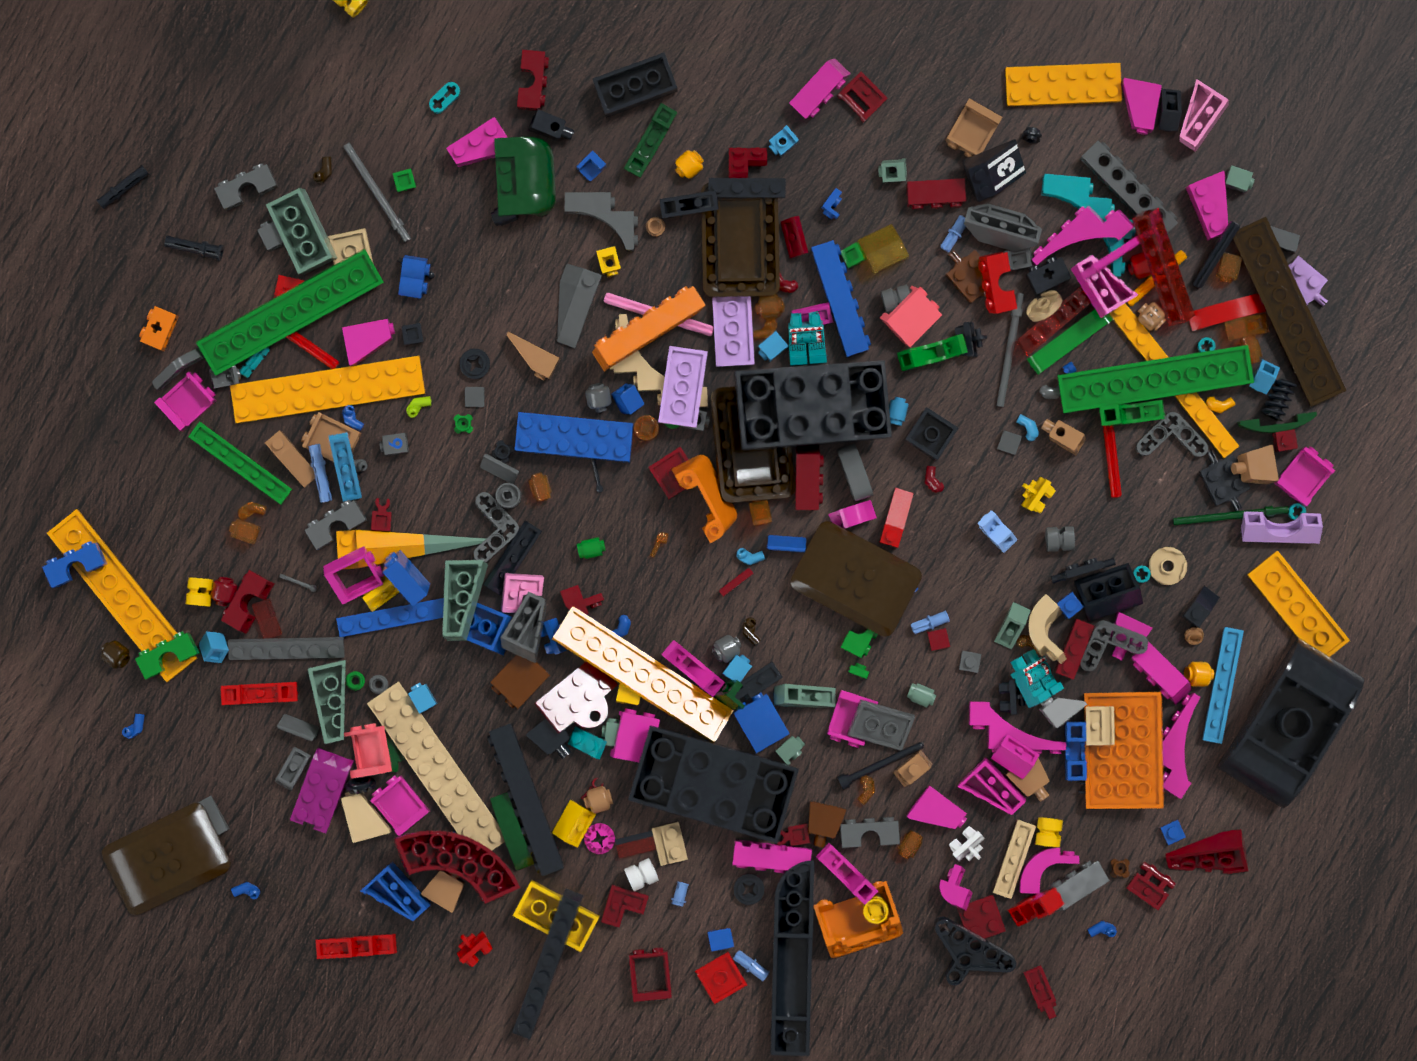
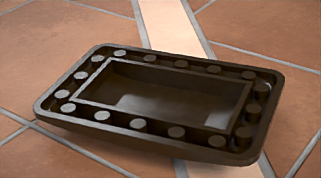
M709 183L702 187L701 192L709 191ZM717 198L719 210L702 212L703 290L705 294L709 297L773 296L777 294L780 288L778 198Z
M736 386L715 389L711 394V406L721 498L725 502L732 503L788 498L792 496L795 492L792 449L741 450Z
M825 521L817 528L791 578V586L801 594L886 637L890 636L897 627L921 581L922 573L917 567L832 522Z
M192 803L108 844L102 850L103 860L127 910L132 915H140L226 873L231 867L230 859L219 836H217L205 807L200 803Z

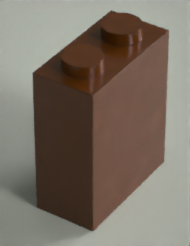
M516 655L490 683L493 685L491 688L498 695L502 693L507 698L505 702L511 708L516 707L519 709L550 677V674L537 661L533 663Z

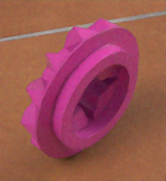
M594 824L587 829L584 836L585 845L589 851L595 854H604L611 850L614 845V832L606 824ZM596 831H598V833H600L601 836H608L602 841L603 847H601V844H599V842H592V840H594L597 837Z

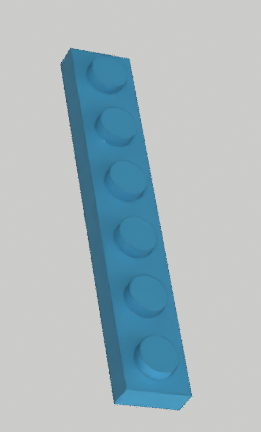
M1228 627L1223 629L1202 740L1222 744L1243 630Z

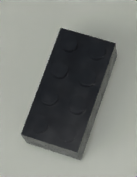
M665 52L592 79L606 118L678 92Z

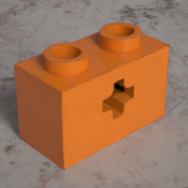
M155 306L148 313L147 320L149 321L147 326L143 327L140 332V342L165 351L179 316ZM159 325L162 328V330L156 332L154 326Z

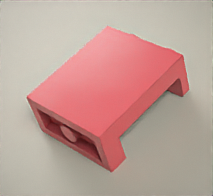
M913 285L910 287L912 292L890 314L884 313L880 317L898 339L908 347H911L942 316L938 311L940 307L933 300L929 301L926 296L928 294L921 287L916 288Z
M376 723L364 725L365 729H362L361 726L350 728L351 732L344 733V737L351 736L357 766V770L350 771L351 779L392 771L384 726L376 727Z

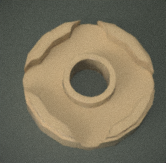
M1056 290L1043 292L1041 298H1035L1031 301L1026 310L1030 320L1038 322L1048 318L1061 306L1062 297Z
M1164 547L1152 554L1149 560V570L1156 582L1162 585H1172L1184 578L1187 572V561L1181 551L1173 547ZM1167 560L1173 563V569L1169 572L1163 569V563Z

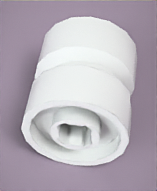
M649 858L639 862L638 867L632 865L624 869L634 892L643 888L645 883L650 885L659 881Z

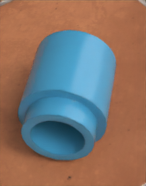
M895 397L894 400H890L891 424L902 426V423L905 422L909 405L905 403L906 399Z

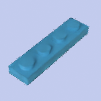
M348 432L329 436L343 502L349 499L362 498Z

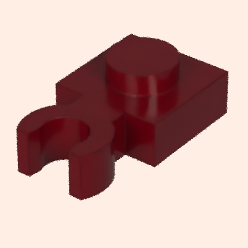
M379 498L376 499L375 504L378 511H372L371 531L391 532L392 512H386L390 507L389 499L386 500L387 503L384 506L379 504Z
M807 824L788 826L789 832L781 830L784 839L778 841L777 845H783L786 841H790L791 846L810 843Z

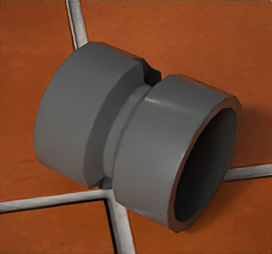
M907 284L897 286L895 290L891 288L881 290L882 302L887 314H890L910 294Z
M511 483L500 485L495 494L498 504L508 509L518 506L522 498L520 489Z
M1065 526L1060 530L1057 527H1046L1045 541L1047 552H1056L1060 548L1063 551H1074V527Z

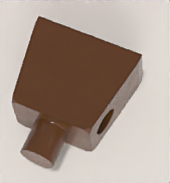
M810 801L808 833L816 834L814 846L824 848L827 837L835 839L846 813L845 808Z

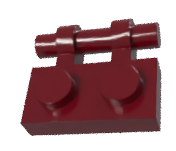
M1144 861L1140 868L1146 871V873L1142 876L1136 872L1126 889L1159 910L1169 896L1163 889L1166 886L1173 889L1176 883L1167 874L1164 875L1156 870L1157 867L1153 864L1149 865ZM1151 876L1160 881L1158 886L1149 881Z

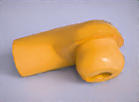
M1209 397L1206 400L1207 407L1217 413H1222L1235 406L1232 397L1223 402L1215 400V397Z

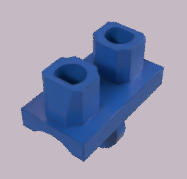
M557 618L543 622L541 637L548 635L550 643L545 644L544 647L546 653H555L556 655L567 651L568 649L552 639L560 627Z

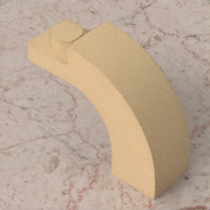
M1045 594L1031 612L1029 634L1036 650L1042 657L1047 654L1052 661L1057 660L1062 664L1066 660L1064 653L1048 637L1051 624L1062 614V611Z

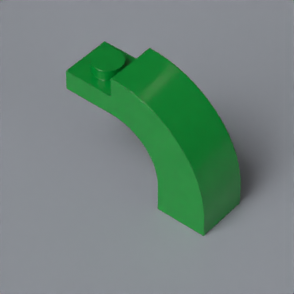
M963 334L935 343L898 352L897 355L901 370L906 371L955 358L968 352Z
M1163 400L1100 407L1102 426L1126 425L1165 419Z

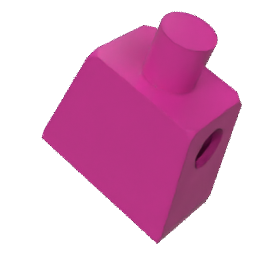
M1120 612L1116 613L1113 624L1142 634L1145 637L1152 630V627ZM1124 634L1116 635L1119 641L1127 639ZM1139 642L1136 646L1140 647L1142 642ZM1116 646L1112 656L1123 660L1128 650Z

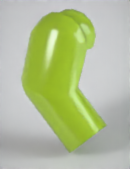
M431 397L412 399L406 409L407 415L414 418L422 407L432 406Z

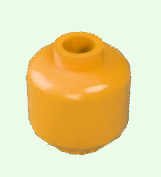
M687 150L676 159L675 164L677 168L675 170L680 177L683 178L685 176L692 179L703 169L702 163L704 160L695 150Z
M1191 662L1184 670V677L1193 687H1206L1214 679V670L1211 669L1207 662Z

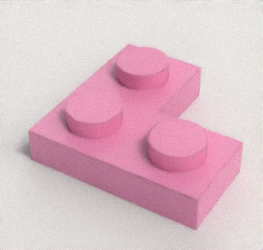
M505 573L501 611L516 613L522 603L523 595H527L528 591L537 596H542L543 575Z

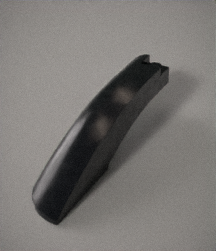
M814 860L804 861L791 867L781 877L775 892L771 1055L810 1056Z

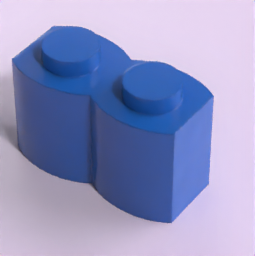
M404 256L398 295L421 299L423 294H427L428 283L425 282L426 275L429 276L431 266L427 264L428 259Z

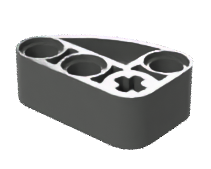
M855 443L837 449L854 502L873 496L868 476Z

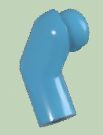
M1020 414L1016 423L1026 427V438L1029 441H1034L1039 435L1036 423Z

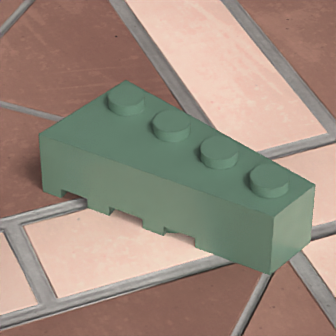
M484 560L445 561L443 637L448 641L467 640L488 567Z
M346 660L308 668L324 744L344 740Z

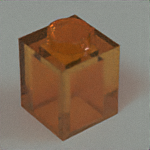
M1224 253L1220 258L1216 277H1219L1220 281L1225 283L1237 280L1242 257Z
M236 519V521L231 523L229 532H231L230 537L255 545L261 526Z

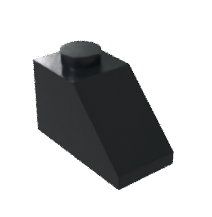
M1162 89L1158 118L1159 130L1178 132L1182 114L1181 90Z
M1203 586L1181 617L1194 627L1199 628L1211 613L1220 597L1206 586Z

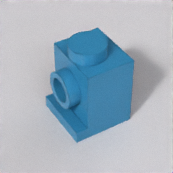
M786 125L769 140V148L775 155L779 154L782 157L799 143V139ZM781 138H784L786 140V144L781 145L779 143V140Z

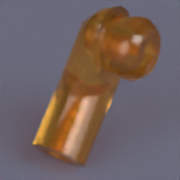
M773 317L768 318L762 329L753 331L754 340L771 336L777 328L776 319Z
M248 502L240 507L238 517L244 520L254 513L264 515L267 506Z

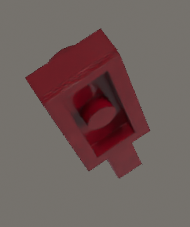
M1039 965L1024 971V976L1037 1007L1041 1012H1046L1049 1020L1057 1017L1053 1009L1054 1006H1057L1056 999L1042 966Z

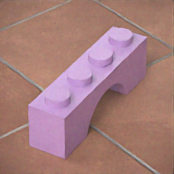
M1244 512L1241 533L1243 542L1320 544L1323 525L1321 514L1301 513L1292 522L1277 524L1266 519L1263 512Z

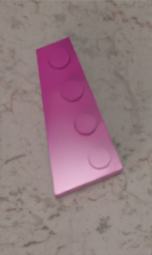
M735 839L732 863L738 868L747 869L749 866L755 867V870L766 871L768 868L774 869V872L786 873V870L788 871L798 863L811 861L812 849Z

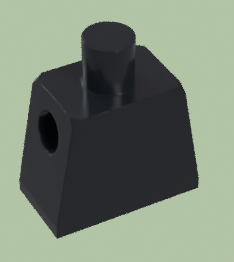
M539 109L534 112L528 131L555 141L559 140L560 137L571 140L574 129L565 126V120ZM551 124L556 126V131H552Z
M544 719L526 734L529 739L548 755L556 751L563 759L571 753L565 745V742L570 739L566 729L558 734L547 719Z

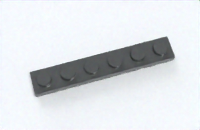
M344 637L228 640L229 660L344 658L345 656Z

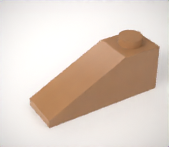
M508 332V338L532 371L535 372L534 376L541 380H545V378L550 380L560 358Z
M279 430L265 442L304 488L315 479L313 467H311L309 462L282 431Z

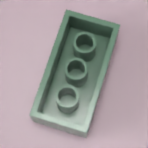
M298 188L266 204L298 274L305 275L337 259L335 251L305 189Z

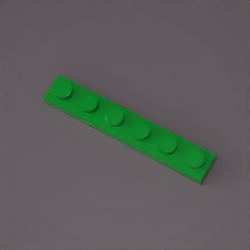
M199 421L188 436L280 505L284 503L292 492V488Z

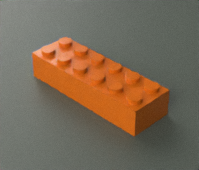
M687 286L682 288L674 295L673 299L669 296L663 300L657 309L655 306L648 309L641 319L639 316L632 319L625 329L621 326L613 331L609 339L605 336L597 341L592 353L604 372L699 313L706 305L694 286L689 289Z

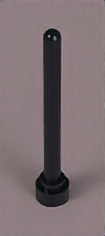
M918 742L850 775H844L843 773L837 776L842 789L849 788L853 784L852 782L923 749L924 744Z

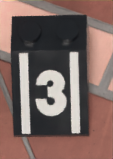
M1015 139L962 160L972 193L978 202L997 195L1026 174Z

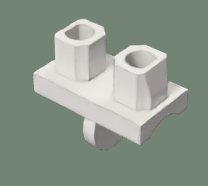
M969 826L962 833L968 839L963 845L957 838L949 844L954 852L953 855L958 861L962 860L965 856L969 861L974 856L978 860L981 858L978 853L983 847L979 843L985 838L979 831L976 832Z

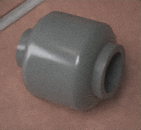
M604 383L589 385V389L585 392L587 406L590 409H595V412L606 411V407L612 403L609 387L605 386Z
M725 635L714 642L712 653L719 662L729 663L736 655H740L741 643L737 637L733 638L731 635Z

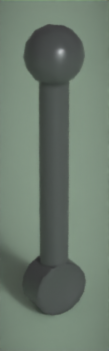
M283 574L279 575L282 579L309 588L311 592L317 591L316 585H309Z

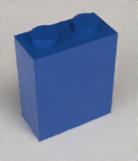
M401 550L397 553L393 551L385 558L387 561L384 563V575L412 606L428 595L430 583Z
M762 693L752 697L753 701L747 705L743 702L742 704L745 706L743 710L736 709L733 712L756 753L790 734L768 695H763Z

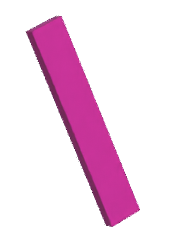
M1148 228L1093 264L1080 275L1084 280L1088 279L1151 237L1153 232Z

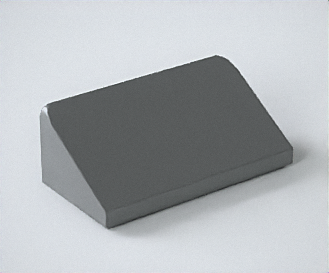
M1271 226L1281 250L1293 254L1296 253L1300 235Z
M488 454L484 455L480 465L482 469L511 484L515 483L520 474L515 468Z
M287 714L282 716L277 725L278 729L309 741H314L319 731L318 726Z

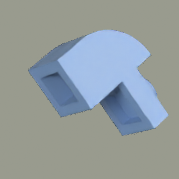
M992 510L985 514L978 522L979 528L1003 553L1017 541L1012 531L1001 522Z

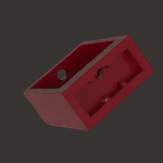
M663 947L652 948V952H644V949L633 950V954H629L633 1002L672 998L668 950H663ZM663 957L666 989L638 992L635 959Z

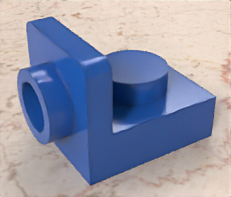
M837 188L834 189L821 208L824 210L823 214L830 219L833 217L837 219L840 215L831 208L832 206L836 208L842 200L839 197L842 192Z

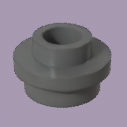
M375 675L369 681V688L373 693L381 694L388 689V680L382 675ZM377 681L382 682L381 688L376 687L375 683Z

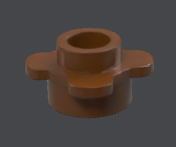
M1112 859L1111 876L1114 878L1117 876L1127 878L1130 875L1128 871L1129 860Z

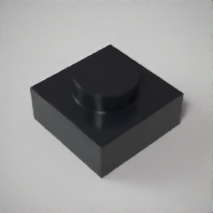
M421 323L401 326L404 345L424 343Z

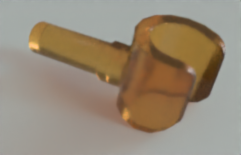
M658 533L655 546L650 554L651 557H655L660 543H667L668 533Z

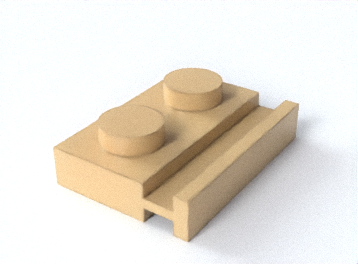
M1114 706L1086 707V745H1115Z
M679 822L652 828L661 866L688 860Z

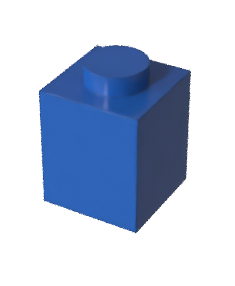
M1069 592L1056 602L1066 619L1071 618L1084 608L1073 592Z

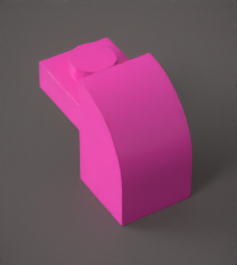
M871 500L829 514L831 522L844 529L877 518Z
M955 864L954 868L949 870L947 877L949 881H940V892L943 898L951 905L967 910L973 892L960 887L965 869Z

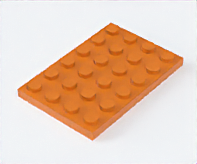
M1084 693V701L1087 703L1084 707L1085 722L1086 707L1114 706L1115 745H1086L1085 742V759L1087 761L1086 809L1164 808L1162 693Z

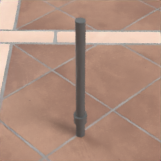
M347 143L343 146L389 217L392 222L391 226L395 231H398L405 243L408 242L411 238L403 227L404 223L400 218L398 219L351 144Z
M1016 293L1017 309L1011 310L1010 314L1012 320L996 404L999 407H1004L1019 318L1022 317L1023 313L1021 307L1024 294Z

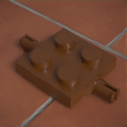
M953 250L948 256L956 264L946 274V277L970 304L983 295L986 298V293L982 288L983 276L978 266L980 261L978 252L974 250L968 256L961 258Z

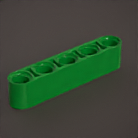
M1094 309L1029 357L1027 361L1039 375L1111 322L1113 318L1110 314L1100 318L1096 309Z

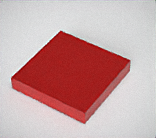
M728 951L695 970L714 1004L747 986L745 979Z

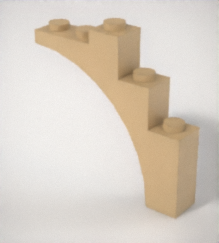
M619 314V319H615L616 329L621 326L624 329L627 327V314ZM639 351L610 368L614 369V374L637 373V376H633L635 387H638V392L661 391V394H657L658 405H661L665 377L653 369ZM702 387L699 408H708L707 387Z

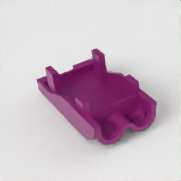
M318 747L311 761L290 821L301 825L307 822L314 825L313 829L327 833L354 760L344 758Z

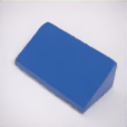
M769 535L767 549L805 552L806 538Z

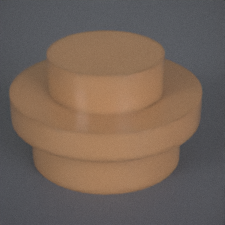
M653 217L648 220L646 230L651 236H660L665 230V223L661 218Z
M1197 627L1188 629L1184 634L1185 640L1191 645L1201 643L1204 637L1203 630Z

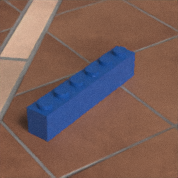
M834 240L811 247L846 358L869 351L868 346H871L868 335L864 336L862 328H865L862 316L858 317L856 310L859 309L856 298L852 299L850 293L853 291L851 281L846 280L845 273H847L845 263L840 262L839 255H841L839 245L834 244Z

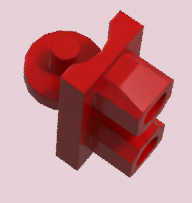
M483 931L477 936L473 933L468 937L462 934L460 937L463 942L458 945L461 950L456 954L463 964L467 963L473 967L479 961L475 955L477 951L481 950L486 955L493 948Z

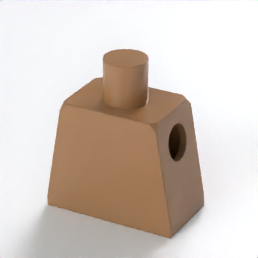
M1046 419L1041 427L1042 430L1049 433V439L1075 456L1086 441L1085 434L1060 420L1055 424ZM1063 431L1065 433L1064 436H1058V433Z
M1273 445L1239 455L1238 462L1231 465L1232 473L1241 474V480L1244 483L1271 484L1279 481Z
M919 750L892 773L906 787L931 768L932 763L922 750Z
M1039 758L1024 779L1010 771L1005 773L1006 777L1025 796L1029 797L1034 793L1040 802L1049 796L1043 786L1050 781Z
M440 870L422 891L421 895L452 913L456 908L465 882L458 879L459 876L454 873Z

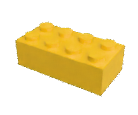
M532 880L513 916L548 934L562 896ZM580 906L566 945L581 952L600 916Z

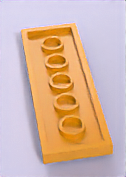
M1120 63L1005 68L1007 107L1122 101Z
M1275 551L1247 574L1298 638L1329 657L1350 641L1279 551Z

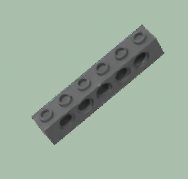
M1097 141L1081 156L1080 160L1147 229H1151L1153 235L1160 241L1178 224L1176 221L1177 217L1170 210L1167 212L1162 207L1164 205L1158 197L1154 198L1149 193L1150 189L1144 183L1140 184L1136 180L1137 176L1132 170L1129 169L1127 171L1123 166V161L1118 156L1114 157L1109 152L1110 148L1107 144ZM1099 158H1106L1108 160V166H1101L1099 164ZM1112 172H1120L1121 180L1113 179ZM1126 185H1132L1135 188V193L1128 194L1125 190ZM1139 199H1146L1148 207L1142 208L1139 205ZM1154 212L1160 213L1161 221H1154L1152 214Z

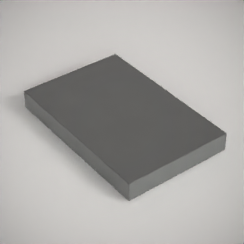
M860 699L848 730V736L901 751L915 720V715Z

